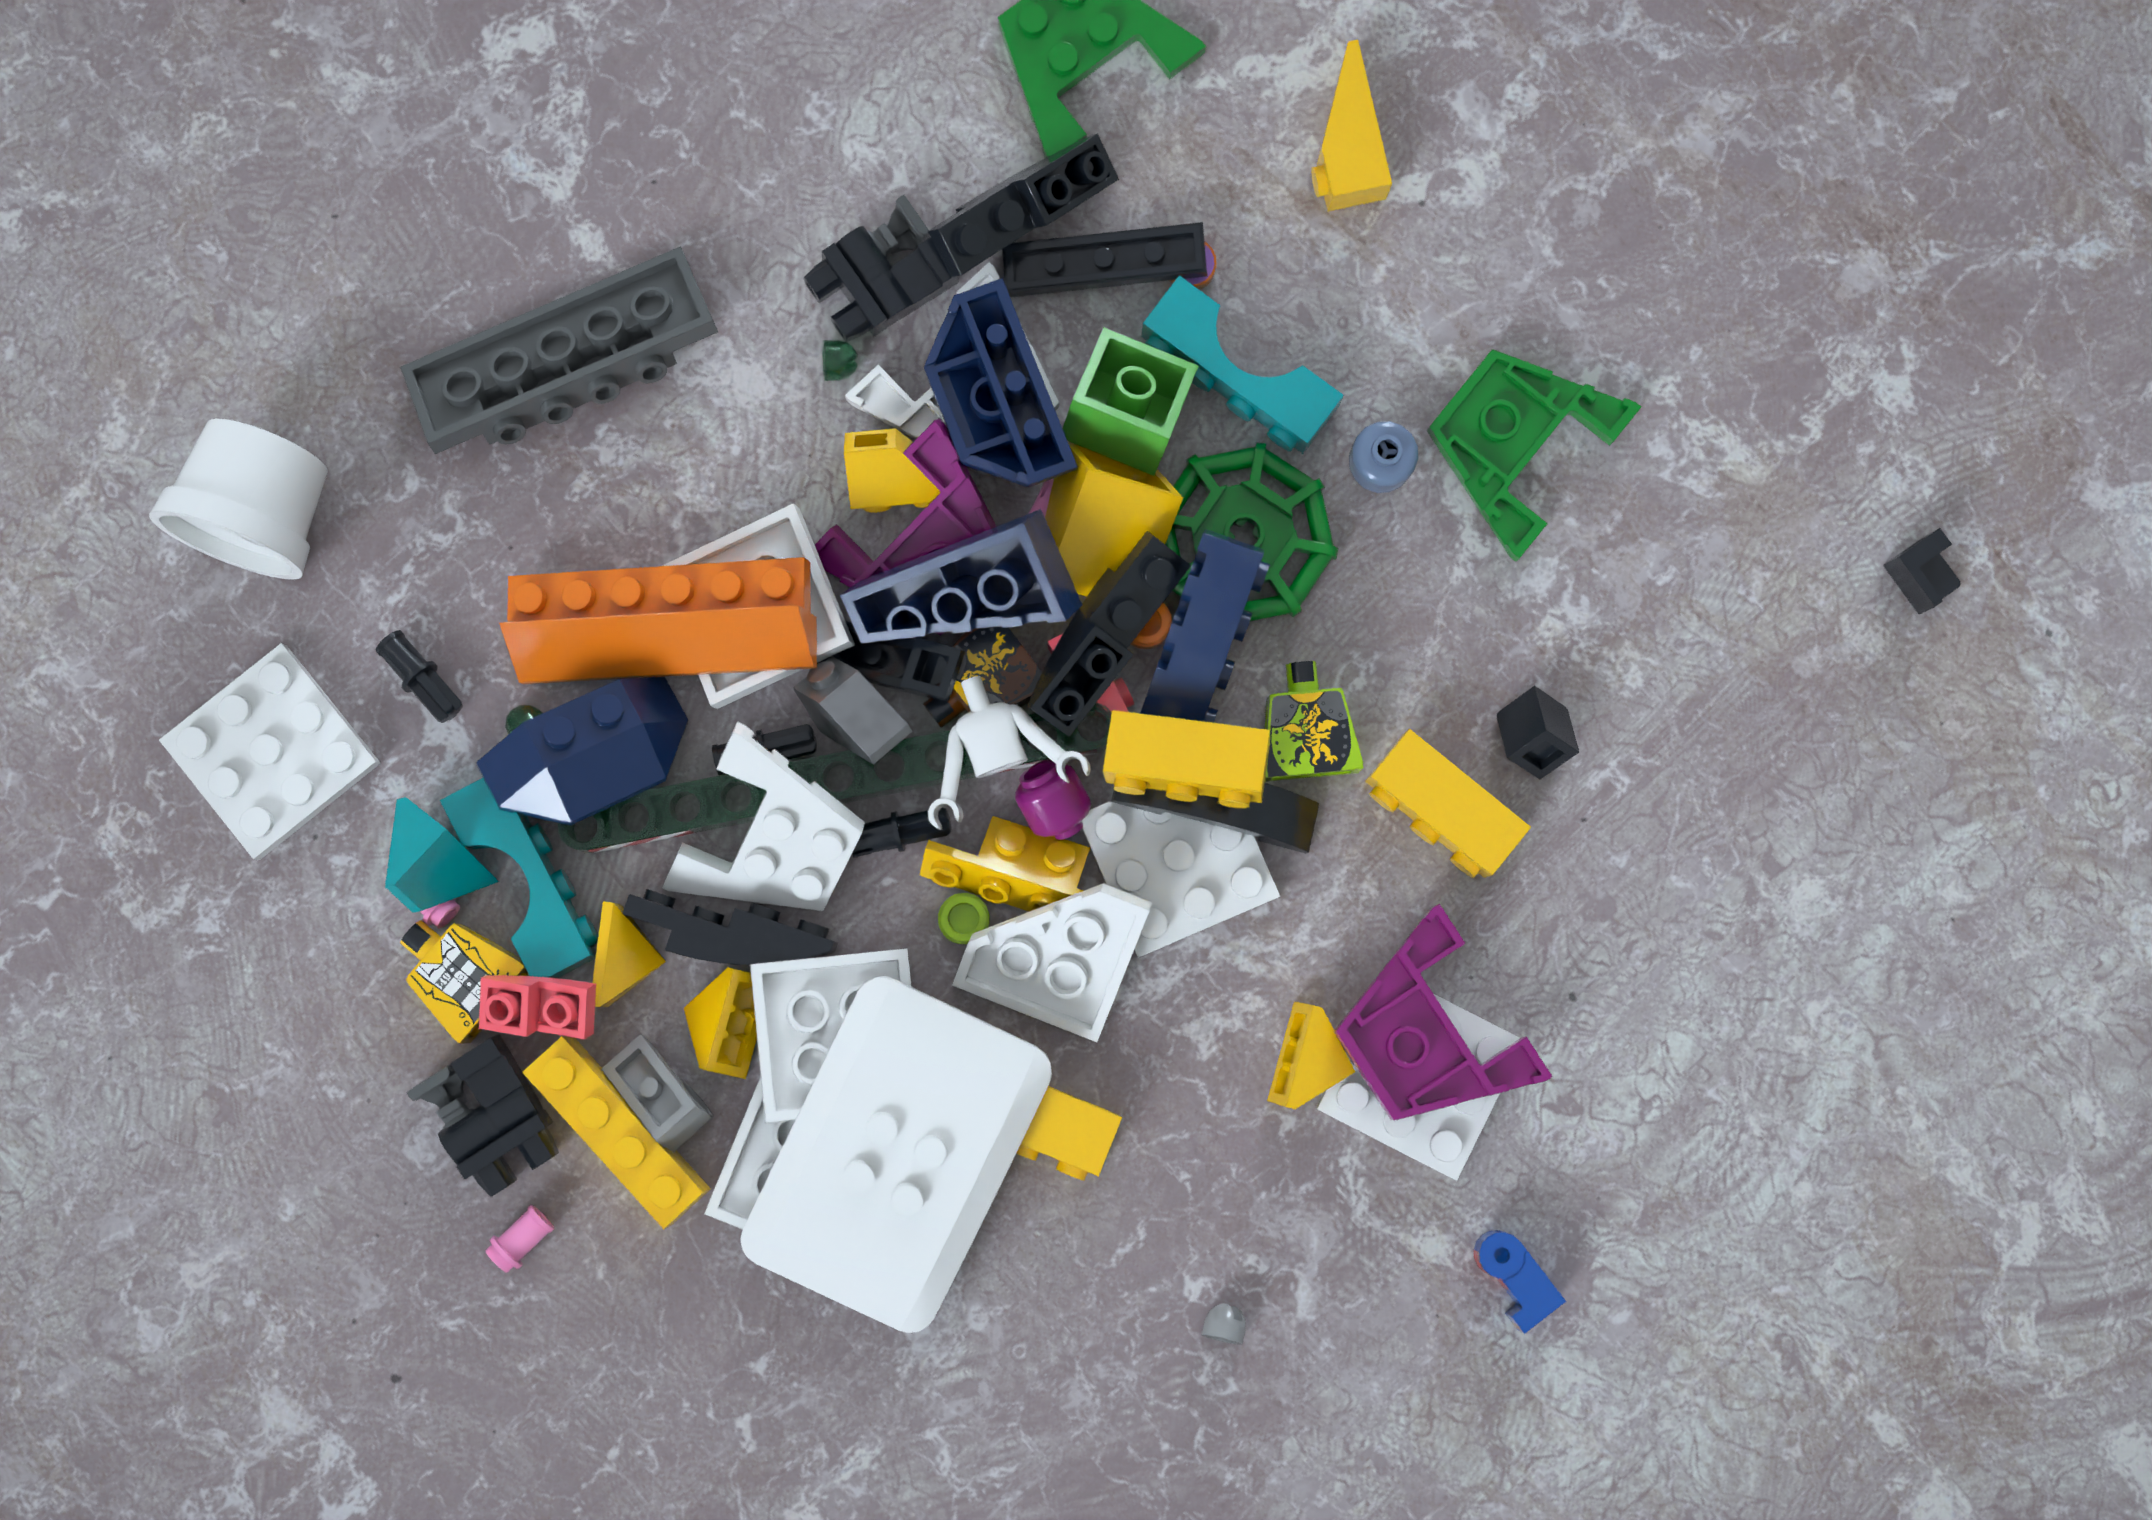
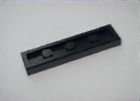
M1203 222L1015 242L1002 249L1005 286L1010 297L1176 280L1179 275L1184 279L1208 276Z

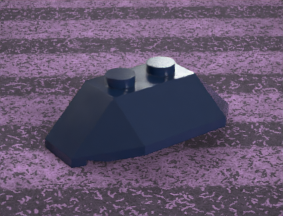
M1003 278L954 295L948 308V313L924 365V371L960 463L1028 488L1077 470L1078 466Z
M665 677L618 679L521 723L476 762V766L499 810L512 813L515 811L534 818L573 825L665 782L688 725V718Z

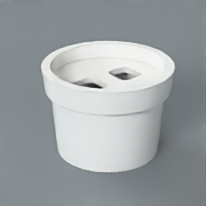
M211 419L207 421L174 485L164 488L151 510L149 518L158 528L171 537L213 558L266 576L281 579H299L303 575L310 550L306 538L328 470L313 454L278 435L237 421Z

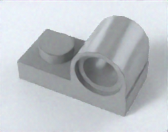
M641 1034L602 1068V1071L655 1141L672 1152H675L713 1118L712 1112L689 1085L677 1077L652 1043Z

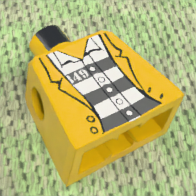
M419 920L406 932L400 941L402 946L420 960L406 978L408 985L459 1044L471 1043L482 1031V1029H479L482 977L486 975H529L519 956L463 924L453 923L440 936L426 923Z

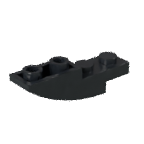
M1098 133L1093 134L983 192L955 209L956 214L930 229L928 233L950 277L961 276L1033 229L1049 225L1119 180Z
M1147 531L1116 572L1108 567L1088 594L1047 661L1030 698L1028 707L1070 737L1134 655L1127 648L1192 565Z
M646 889L643 898L629 894L622 913L671 930L665 951L693 959L723 964L750 966L751 964L818 958L835 953L838 945L837 942L826 939L829 928L800 919L797 929L778 922L781 912L752 902L748 912L737 908L734 909L728 927L722 925L725 917L723 914L696 905L692 915L673 909L676 898Z

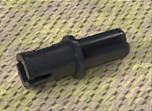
M401 630L390 633L380 641L376 647V652L384 658L403 681L401 688L407 693L413 692L438 722L444 723L453 719L462 709L463 704L436 673L438 666L435 662L426 661L407 640Z
M808 724L763 734L762 730H757L756 736L752 737L770 753L775 749L787 760L814 754L817 751L815 734L811 725ZM727 743L712 745L716 770ZM717 770L719 777H725V775H727L726 773Z
M943 807L938 812V819L942 825V830L937 829L931 824L928 819V810L899 816L898 812L894 811L891 812V817L864 823L862 834L852 852V856L857 858L874 852L896 848L899 852H903L907 844L948 836L952 829L949 813Z

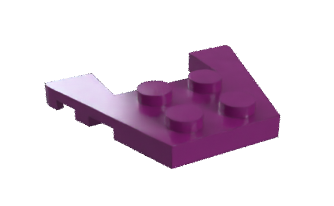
M940 418L934 420L903 452L940 490V494L874 561L838 524L831 527L815 544L824 570L840 578L839 582L851 588L863 579L997 527L967 466L960 463L948 429ZM938 632L937 634L941 636L945 632Z
M1440 904L1429 909L1333 1031L1390 1120L1393 1121L1453 1106L1465 1101L1503 1093L1515 1088L1545 1082L1553 1077L1527 1037H1521L1480 1065L1421 976V972L1465 944Z

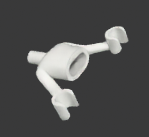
M981 676L966 679L961 682L971 711L959 718L956 725L950 730L940 799L934 801L929 807L928 819L933 826L942 830V825L938 819V812L942 807L949 805L953 809L957 822L961 823L963 820V810L955 802L962 768L963 746L970 757L976 778L999 773L1028 760L1020 740L1018 728L1034 746L1057 764L1058 775L1067 783H1069V778L1065 773V766L1068 761L1079 759L1086 776H1089L1091 771L1090 763L1079 752H1066L1018 705L1005 702L990 704Z

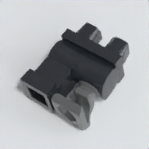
M901 195L896 200L895 209L892 212L888 225L884 223L874 232L866 230L864 226L852 230L837 243H833L822 251V261L804 277L805 285L818 303H821L840 289L850 302L849 305L831 316L834 327L845 342L863 336L869 331L875 337L884 331L886 327L901 320L959 282L960 276L950 277L928 233V228L905 195ZM901 250H915L892 266L887 260V254L889 253L894 254Z
M500 1034L487 1039L450 1063V1065L407 1091V1095L412 1101L423 1099L439 1107L436 1113L445 1125L438 1132V1136L444 1149L458 1165L456 1167L464 1180L473 1175L477 1183L490 1197L518 1180L503 1157L504 1154L513 1148H519L532 1170L559 1153L553 1136L547 1128L553 1121L547 1111L543 1109L537 1095ZM464 1080L480 1104L475 1109H469L466 1105L467 1099L463 1091Z

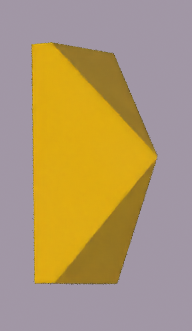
M603 901L592 981V983L596 984L595 1007H610L666 962L633 918L622 914L624 907L613 902Z
M727 967L683 1009L699 1068L746 1079L757 1041L751 973Z
M1294 1001L1268 1095V1102L1297 1109L1355 1073L1322 1007Z

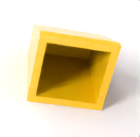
M1068 441L1078 469L1054 478L1045 519L1077 593L1088 596L1109 567L1116 572L1147 531L1166 544L1183 497L1158 469L1155 476Z

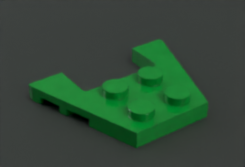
M1020 0L998 16V25L1018 82L1022 87L1045 158L1087 138L1085 131L1059 100V97L1132 43L1140 42L1169 80L1204 55L1206 45L1202 40L1141 0Z
M1492 349L1429 426L1427 432L1509 557L1517 562L1548 524L1508 492V487L1565 416H1572L1610 446L1642 406L1626 398L1620 400L1596 391L1594 386L1586 383L1582 386L1555 376L1553 371Z

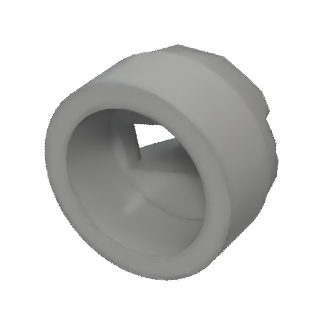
M1226 1303L1214 1306L1206 1316L1202 1336L1221 1342L1242 1345L1246 1330V1320L1242 1311L1235 1306L1230 1307Z

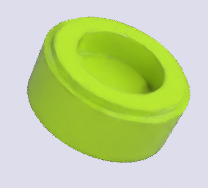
M957 893L947 898L941 905L938 913V924L941 932L947 939L956 944L967 945L972 933L989 927L990 915L987 906L979 897L970 893Z

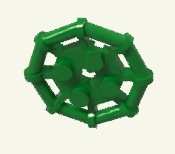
M1256 442L1254 447L1198 457L1194 454L1186 459L1187 466L1173 485L1181 494L1183 500L1165 545L1180 556L1175 529L1190 531L1196 556L1205 529L1234 539V534L1229 531L1233 525L1242 528L1246 522L1251 523L1255 527L1252 535L1258 540L1253 546L1264 549L1261 561L1270 564L1264 583H1269L1277 596L1247 601L1244 610L1252 612L1250 622L1286 614L1294 617L1302 612L1300 606L1329 562L1337 559L1339 550L1338 547L1334 546L1322 493L1325 486L1320 479L1314 480L1266 449V444ZM1251 468L1249 480L1243 481L1238 485L1218 486L1212 475ZM1262 470L1296 493L1284 499L1261 484ZM1200 483L1208 493V496L1195 516L1178 515ZM1303 503L1312 541L1298 538L1293 524L1292 510ZM1293 552L1310 555L1288 587L1279 573ZM1191 567L1172 590L1179 596L1182 595Z

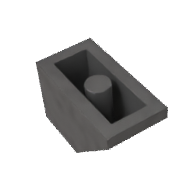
M833 656L817 664V668L810 669L807 677L793 687L820 733L873 765L912 732L908 723L858 670Z

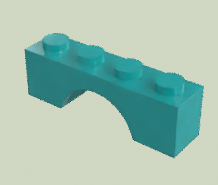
M1179 275L1143 322L1141 337L1146 340L1144 344L1198 365L1192 381L1194 385L1206 392L1213 388L1228 399L1226 406L1239 418L1247 422L1254 418L1269 429L1267 436L1276 445L1289 452L1295 448L1304 454L1337 410L1344 395L1303 365L1287 374L1276 377L1255 376L1236 367L1224 354L1218 341L1216 326L1220 304Z
M483 778L441 799L440 802L464 847L474 850L500 849L510 855L520 865L527 878L530 891L528 911L522 925L511 937V941L529 976L560 978L596 958L594 945L598 943V933L586 914L581 917L578 916L570 900L576 896L575 889L563 869L555 871L547 853L552 851L553 848L541 825L537 823L532 826L525 814L499 810Z

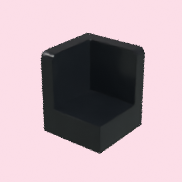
M1941 528L1924 536L1883 565L1918 614L1936 607L1943 601L1944 597L1961 585L1958 577L1940 554L1952 545Z
M1536 686L1530 688L1497 713V721L1507 759L1540 780L1579 753L1568 709Z

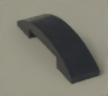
M846 621L855 645L833 655V657L858 670L869 683L944 701L950 700L965 651L918 637L916 639L903 638L861 643L852 622ZM828 658L818 662L817 664L826 661Z
M1268 783L1264 784L1262 803L1250 802L1249 808L1223 806L1218 803V797L1198 795L1197 801H1178L1166 797V791L1148 788H1145V794L1143 795L1125 794L1114 790L1111 802L1159 815L1166 812L1258 837L1260 842L1305 854L1309 853L1319 803Z

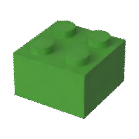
M1103 327L1062 427L1067 441L1155 476L1198 365Z

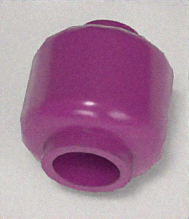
M1051 759L1044 760L1031 766L1020 775L1019 780L1021 783L1016 789L1015 800L1034 834L1042 837L1055 836L1056 839L1063 840L1075 835L1082 829V820L1089 814L1092 804L1076 771L1071 765L1066 764L1065 773L1069 778V783H1067L1058 775L1057 764Z

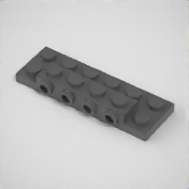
M680 246L405 364L400 368L427 443L434 454H437L481 434L484 435L489 445L495 442L513 444L520 441L525 436L526 429L544 421L549 424H559L568 420L573 414V409L590 401L598 404L613 401L620 394V388L636 381H641L642 383L657 382L666 375L667 368L677 364L672 352L718 333V330Z

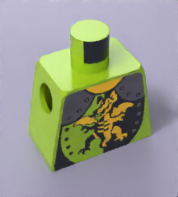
M1316 661L1286 664L1288 692L1271 694L1266 700L1264 729L1270 730V747L1265 782L1359 773L1364 769L1363 759L1342 688L1319 690Z

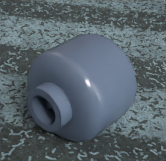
M1391 421L1376 422L1365 427L1356 437L1349 453V469L1354 479L1363 488L1376 493L1391 492L1402 487L1414 472L1418 461V446L1413 435L1402 425ZM1378 450H1381V456L1379 455ZM1387 456H1392L1393 459H1389V460H1388V459H1385V458H1386Z

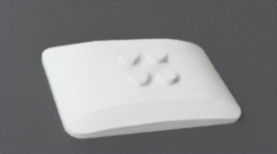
M880 976L866 981L858 990L744 1225L741 1235V1246L747 1258L757 1265L899 1331L913 1333L928 1327L935 1318L1047 1090L1052 1070L1046 1053L1018 1037L896 979Z

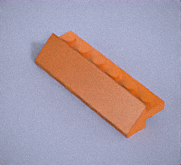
M805 557L508 576L507 622H499L518 681L521 684L817 668V617L811 614V562Z

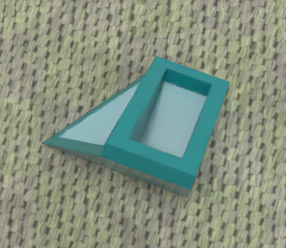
M407 797L397 799L385 888L412 913L426 910L499 882L445 827Z

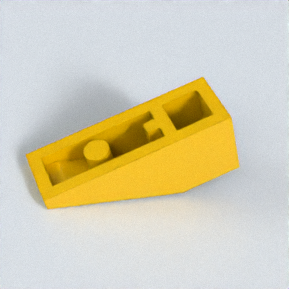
M1358 39L1348 41L1317 166L1311 168L1315 194L1317 197L1324 196L1328 212L1385 200L1392 186Z

